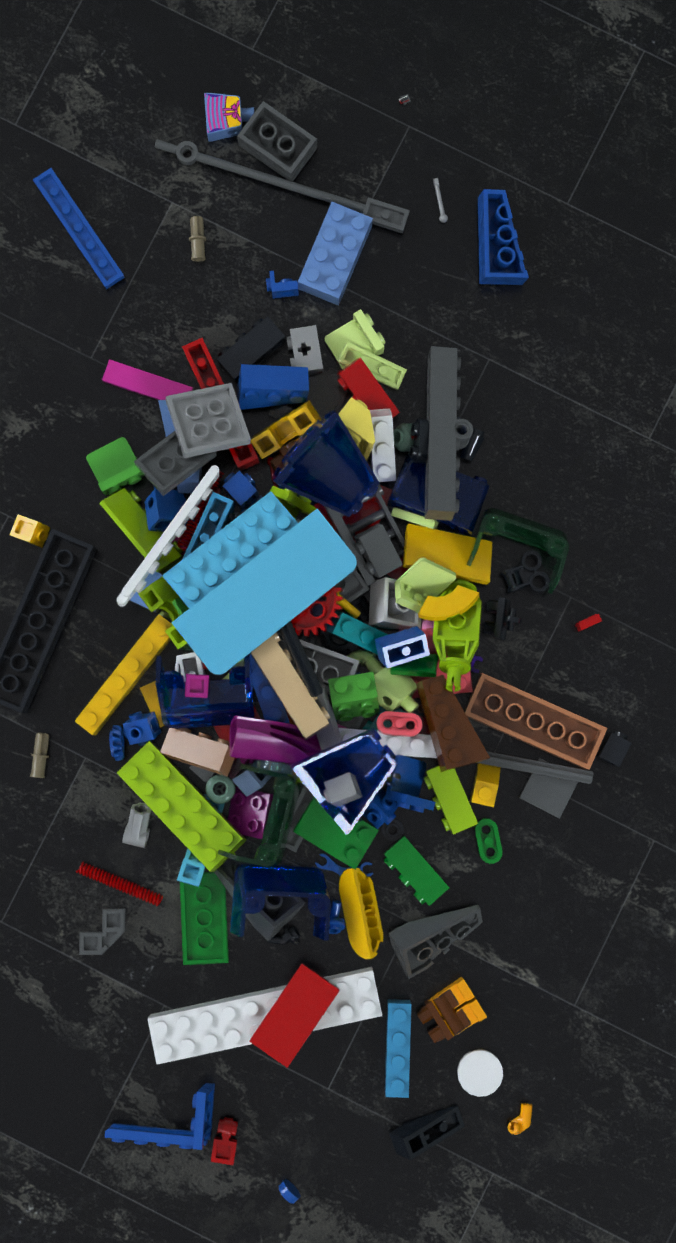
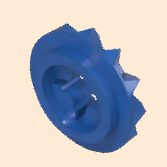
M113 725L109 735L112 757H115L116 761H120L125 757L124 733L120 725Z

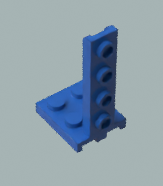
M205 1083L197 1091V1094L193 1095L192 1108H196L195 1118L193 1117L191 1120V1131L115 1123L105 1131V1138H112L111 1141L113 1142L134 1140V1143L139 1145L155 1142L160 1147L176 1144L182 1149L193 1148L202 1150L203 1145L206 1146L208 1140H211L215 1084Z

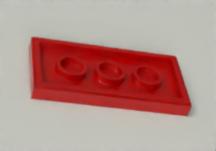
M301 963L249 1042L288 1068L340 989Z

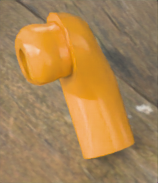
M521 1103L520 1115L509 1122L507 1126L511 1134L518 1135L530 1127L532 1104Z

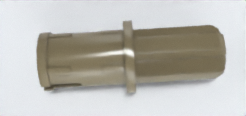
M193 216L190 219L191 237H189L192 251L191 260L199 262L206 260L204 248L206 237L204 236L203 217Z
M36 733L34 753L31 754L33 761L30 777L45 778L46 759L49 758V755H47L49 734Z

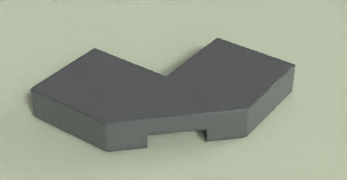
M103 908L102 931H80L79 955L104 954L126 931V908Z

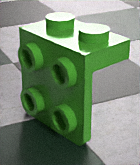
M124 437L93 451L86 457L105 496L108 494L113 495L122 490L123 486L127 484L133 485L139 482L141 477L145 476L135 465L136 457Z
M374 672L328 679L336 720L350 721L353 717L359 716L369 718L380 712Z

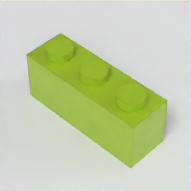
M438 765L426 770L427 776L423 778L428 790L433 789L436 797L432 799L435 802L437 811L441 809L445 818L441 820L445 830H450L454 835L477 825V819L455 769L441 772Z

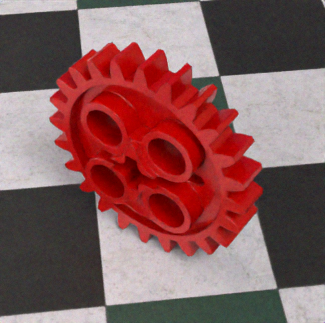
M334 586L321 596L326 597V601H315L291 620L298 636L302 630L306 637H309L310 630H312L314 635H318V628L326 632L325 624L334 625L331 618H339L340 616L335 612L336 610H343V607L338 605L339 601L344 600L343 597L338 596V593L342 592L343 588H336ZM321 604L323 613L316 617L313 614V608Z

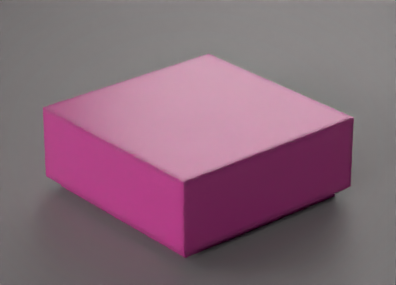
M186 674L185 697L208 698L209 675Z

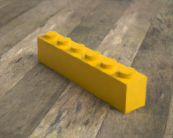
M158 614L76 718L75 722L91 735H97L171 641L165 632L171 626L168 620Z

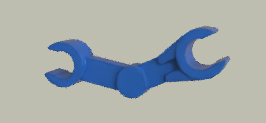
M324 853L320 854V856L325 857L327 863L320 865L315 862L318 868L333 871L339 874V876L345 870L352 868L336 864ZM366 861L357 866V868H360L363 872V867L365 865H372V863ZM373 872L364 874L366 875V877H370L371 875H373Z

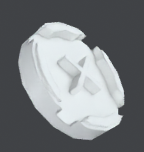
M477 1049L466 1053L460 1060L457 1068L458 1080L462 1088L469 1094L477 1097L488 1096L494 1093L500 1086L503 1078V1069L498 1058L493 1053L484 1049Z

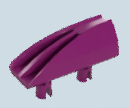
M237 715L232 719L230 723V757L240 758L243 764H245L247 759H250V765L254 760L284 762L288 770L292 764H294V770L298 768L299 764L321 766L320 744L316 734L305 740L298 727L293 724Z

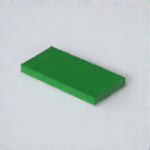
M204 872L199 887L180 882L183 965L229 963L226 888L214 872Z

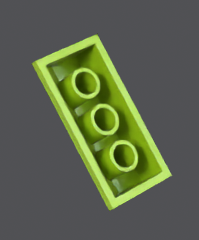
M123 488L105 498L99 504L145 558L164 532L148 530L146 509L139 503L141 498L134 490L130 492ZM176 541L171 543L173 548L167 556L162 555L159 559L160 566L156 570L157 573L165 574L183 559L181 554L183 550L177 546Z

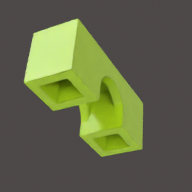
M163 576L139 593V596L151 612L156 609H163L170 615L172 622L180 616L172 604V601L179 596ZM172 624L170 628L165 630L177 649L187 644Z

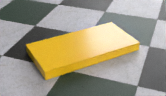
M408 523L405 532L404 568H410L418 559L426 558L455 572L456 579L485 585L490 583L492 541Z

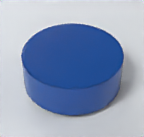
M285 1179L279 1185L281 1195L289 1203L294 1204L301 1197L298 1189L289 1180Z

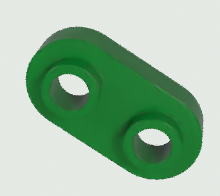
M483 818L475 825L479 855L484 862L494 864L501 859L503 853L498 827L493 820ZM488 825L490 828L487 834L482 832V827ZM488 848L494 849L492 856L486 854Z

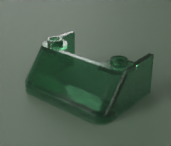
M496 508L485 510L466 565L471 566L483 533L490 536L502 535L546 550L550 556L557 558L547 592L552 594L561 578L569 551L566 534L561 530Z
M241 764V769L275 777L272 804L262 843L258 847L255 857L219 850L218 854L241 862L273 867L282 861L300 791V783L296 778Z

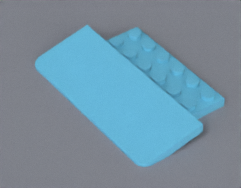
M270 491L162 575L189 608L175 619L172 625L208 670L215 675H222L352 573L356 568L357 560L318 508L298 523Z

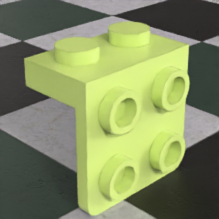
M361 309L353 313V320L325 336V343L337 362L347 341L377 356L384 353L385 340L380 332L376 333L372 327L374 323L368 313L364 315ZM339 364L342 369L346 367L342 364Z
M420 558L394 582L395 602L419 613L427 596L437 597L456 580V573L426 558Z

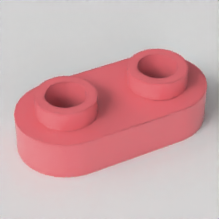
M385 711L377 718L376 726L378 731L384 735L414 737L422 729V720L414 713ZM389 720L392 726L387 728L383 722ZM406 723H413L414 729H408Z

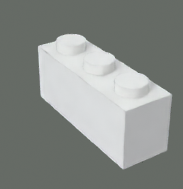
M390 408L370 410L375 443L370 454L373 481H396Z

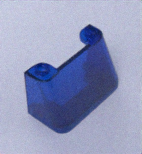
M409 454L406 455L388 499V506L402 508L404 505V510H410L425 516L426 462L424 464H416ZM456 471V478L460 480L459 491L456 492V499H459V511L454 514L452 521H436L450 526L451 529L457 526V530L460 531L459 534L470 537L490 486L486 484L487 480L482 477L475 476L472 478Z

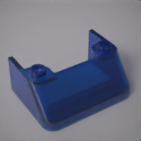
M250 654L245 657V666H237L231 669L229 679L209 681L208 698L185 697L186 682H184L183 675L174 670L164 671L162 657L157 656L155 684L162 721L165 726L169 728L230 725L236 715L254 718Z
M249 863L241 864L236 869L231 933L238 937H244L246 914L260 912L265 904V896L308 898L310 913L315 916L313 936L322 940H329L331 901L324 874L320 869L304 866Z

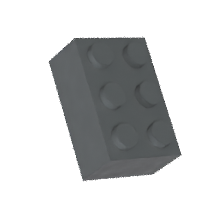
M264 101L237 135L238 145L292 182L317 149V138Z

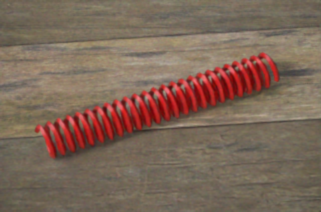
M219 471V478H222L221 475H224V473ZM218 478L213 487H211L213 492L217 491L216 488H218L217 485H219L221 479ZM201 501L198 507L202 509H200V512L197 513L198 515L195 516L198 519L194 518L193 520L197 522L200 521L199 519H201V516L206 508L204 507L207 505L206 503ZM190 518L187 521L186 530L182 537H180V540H178L179 543H177V546L183 551L187 550L185 548L188 547L187 545H189L192 539L191 535L194 534L193 532L197 528L195 525H198L197 522L192 521Z
M84 861L76 871V873L79 872L83 876L86 875L89 879H96V882H102L106 886H112V888L119 889V891L126 892V894L129 893L133 897H139V900L149 901V904L152 903V905L158 906L163 898V895L160 897V893L158 895L154 891L150 893V889L147 891V888L144 889L140 885L137 887V884L134 885L133 882L128 881L127 883V879L125 881L124 878L118 877L117 879V875L114 877V874H112L110 877L111 873L107 875V871L104 873V870H102L100 873L101 869L97 871V867L94 869V866H92L90 869L91 865L89 864L87 867V863L84 865Z

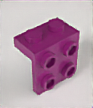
M236 787L234 797L231 799L227 820L242 835L265 840H277L280 832V821L284 810L285 796L255 791L246 797Z

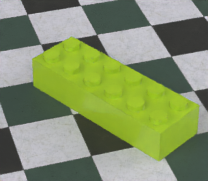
M149 741L117 774L210 872H215L247 839L168 757L160 753V748L155 743Z

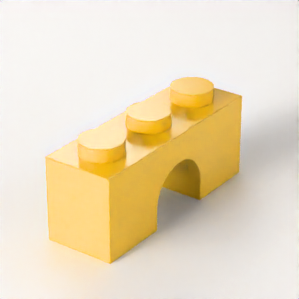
M309 400L256 433L251 438V443L260 457L264 459L280 449L295 436H301L317 426L321 421V417Z

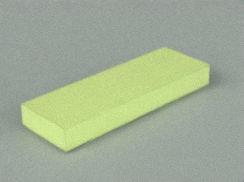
M348 341L346 342L337 363L348 366L357 358H361L378 382L395 390L399 389L407 369Z

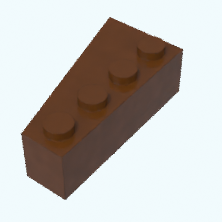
M444 675L421 680L416 684L441 772L490 758L453 691L446 689L447 680Z

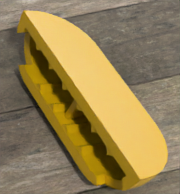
M350 868L341 874L339 880V893L348 938L357 955L364 959H372L378 954L376 952L380 942H383V929L372 879L367 877L360 868H356V870Z

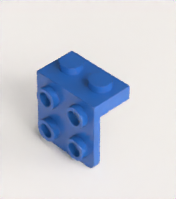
M396 755L392 772L399 773L401 778H392L395 786H387L385 798L397 801L396 806L421 813L424 812V809L433 811L435 802L419 798L427 766L426 762L403 755Z

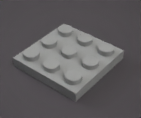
M232 383L166 396V404L184 458L250 444L251 438Z

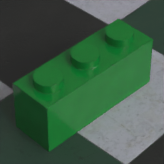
M404 835L384 852L386 856L384 862L391 870L396 868L401 873L398 878L406 887L411 885L416 890L413 895L421 904L426 902L430 906L449 889V886Z

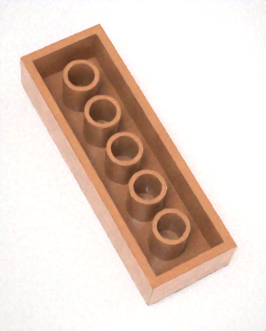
M484 673L479 675L464 709L468 718L585 770H590L607 731V728Z

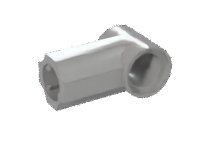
M139 802L132 805L122 843L141 848L146 847L150 832L148 825L151 809L145 803Z

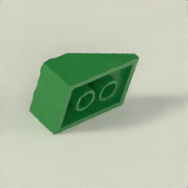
M316 792L293 832L356 870L379 830L363 819L361 822L358 821L356 817L352 819L354 826L347 824L343 808L341 806L336 807L331 802L328 803L324 796Z

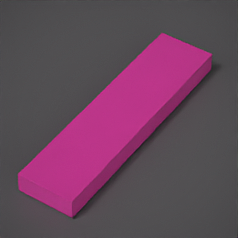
M110 359L102 379L105 383L156 400H166V396L193 391V387Z

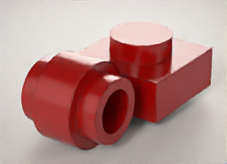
M225 1117L219 1120L217 1133H221L222 1137L215 1136L211 1162L234 1165L237 1140L230 1138L231 1135L236 1136L238 1122L234 1121L233 1118Z

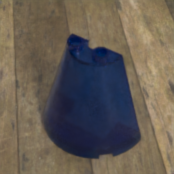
M331 411L324 415L326 420L323 422L317 420L291 447L282 459L284 464L282 469L279 467L276 469L273 481L282 487L350 517L352 513L355 515L363 507L361 501L366 496L370 498L377 492V486L380 483L340 416L335 411Z
M374 728L289 766L346 835L351 832L397 765L392 758L395 754L387 745L382 747L379 742L382 738ZM350 772L357 779L362 797L339 807L332 805L331 802L328 803L323 791L326 789L324 782Z

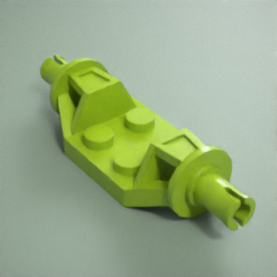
M456 579L440 596L451 593L458 585L476 592L477 588L469 581ZM480 597L465 613L449 617L447 620L434 621L432 640L440 660L439 669L447 673L446 689L448 691H453V683L455 692L461 689V675L467 674L471 670L470 663L479 646L482 611Z

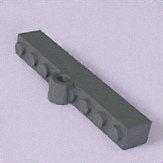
M431 346L428 354L427 420L429 421V439L425 471V519L452 521L454 514L459 511V499H456V492L459 491L460 480L456 478V471H459L460 458H456V451L468 445L473 433V426L468 420L457 417V410L460 409L461 398L457 397V390H460L461 377H457V370H460L461 357H457V348Z

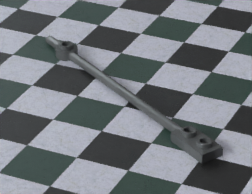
M159 139L155 142V148L176 154L178 161L183 165H192L199 161L329 203H337L373 218L372 224L399 233L404 232L410 210L369 197L366 204L359 203L198 152L197 146L191 141H183L179 145ZM190 152L191 156L184 157V154Z

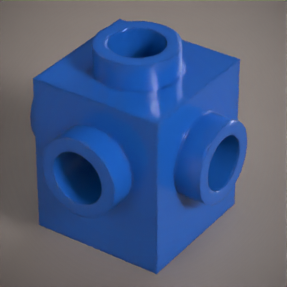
M141 711L133 713L123 723V733L130 745L138 743L139 746H143L161 733L155 711L142 714Z
M382 788L359 810L377 829L383 823L386 825L391 823L396 817L394 812L398 808L394 800L385 798L386 792Z

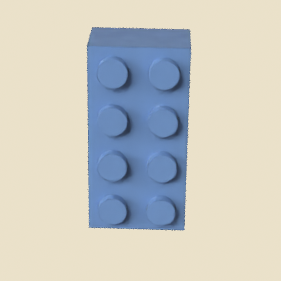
M331 202L298 280V289L339 306L372 228L373 218Z

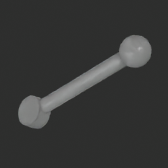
M434 178L433 184L441 214L439 220L445 223L448 217L444 212L438 178Z

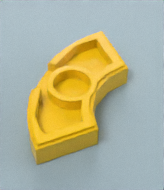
M458 585L454 591L445 596H427L418 616L425 620L442 621L457 614L461 615L475 604L479 598V592Z

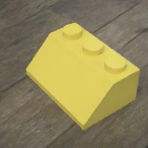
M351 397L335 418L329 440L365 465L375 443L371 414L364 402Z

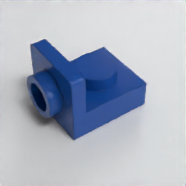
M269 271L270 278H266L267 292L272 291L273 298L299 296L297 280L282 279L280 282L275 283L274 271Z

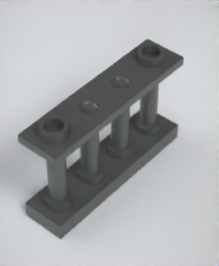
M372 480L366 482L370 489L341 505H335L332 501L323 505L338 535L356 557V568L367 586L376 581L373 575H370L365 568L364 563L366 562L363 559V554L360 555L354 546L355 541L352 537L355 536V533L385 517L390 527L386 531L389 538L395 537L401 548L396 551L400 559L404 557L405 540L382 498V495H384L382 487L379 483L375 484ZM373 497L375 498L380 508L378 511L352 525L345 524L342 519L345 516L344 513Z

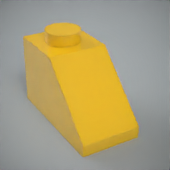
M477 764L469 802L494 807L501 767Z

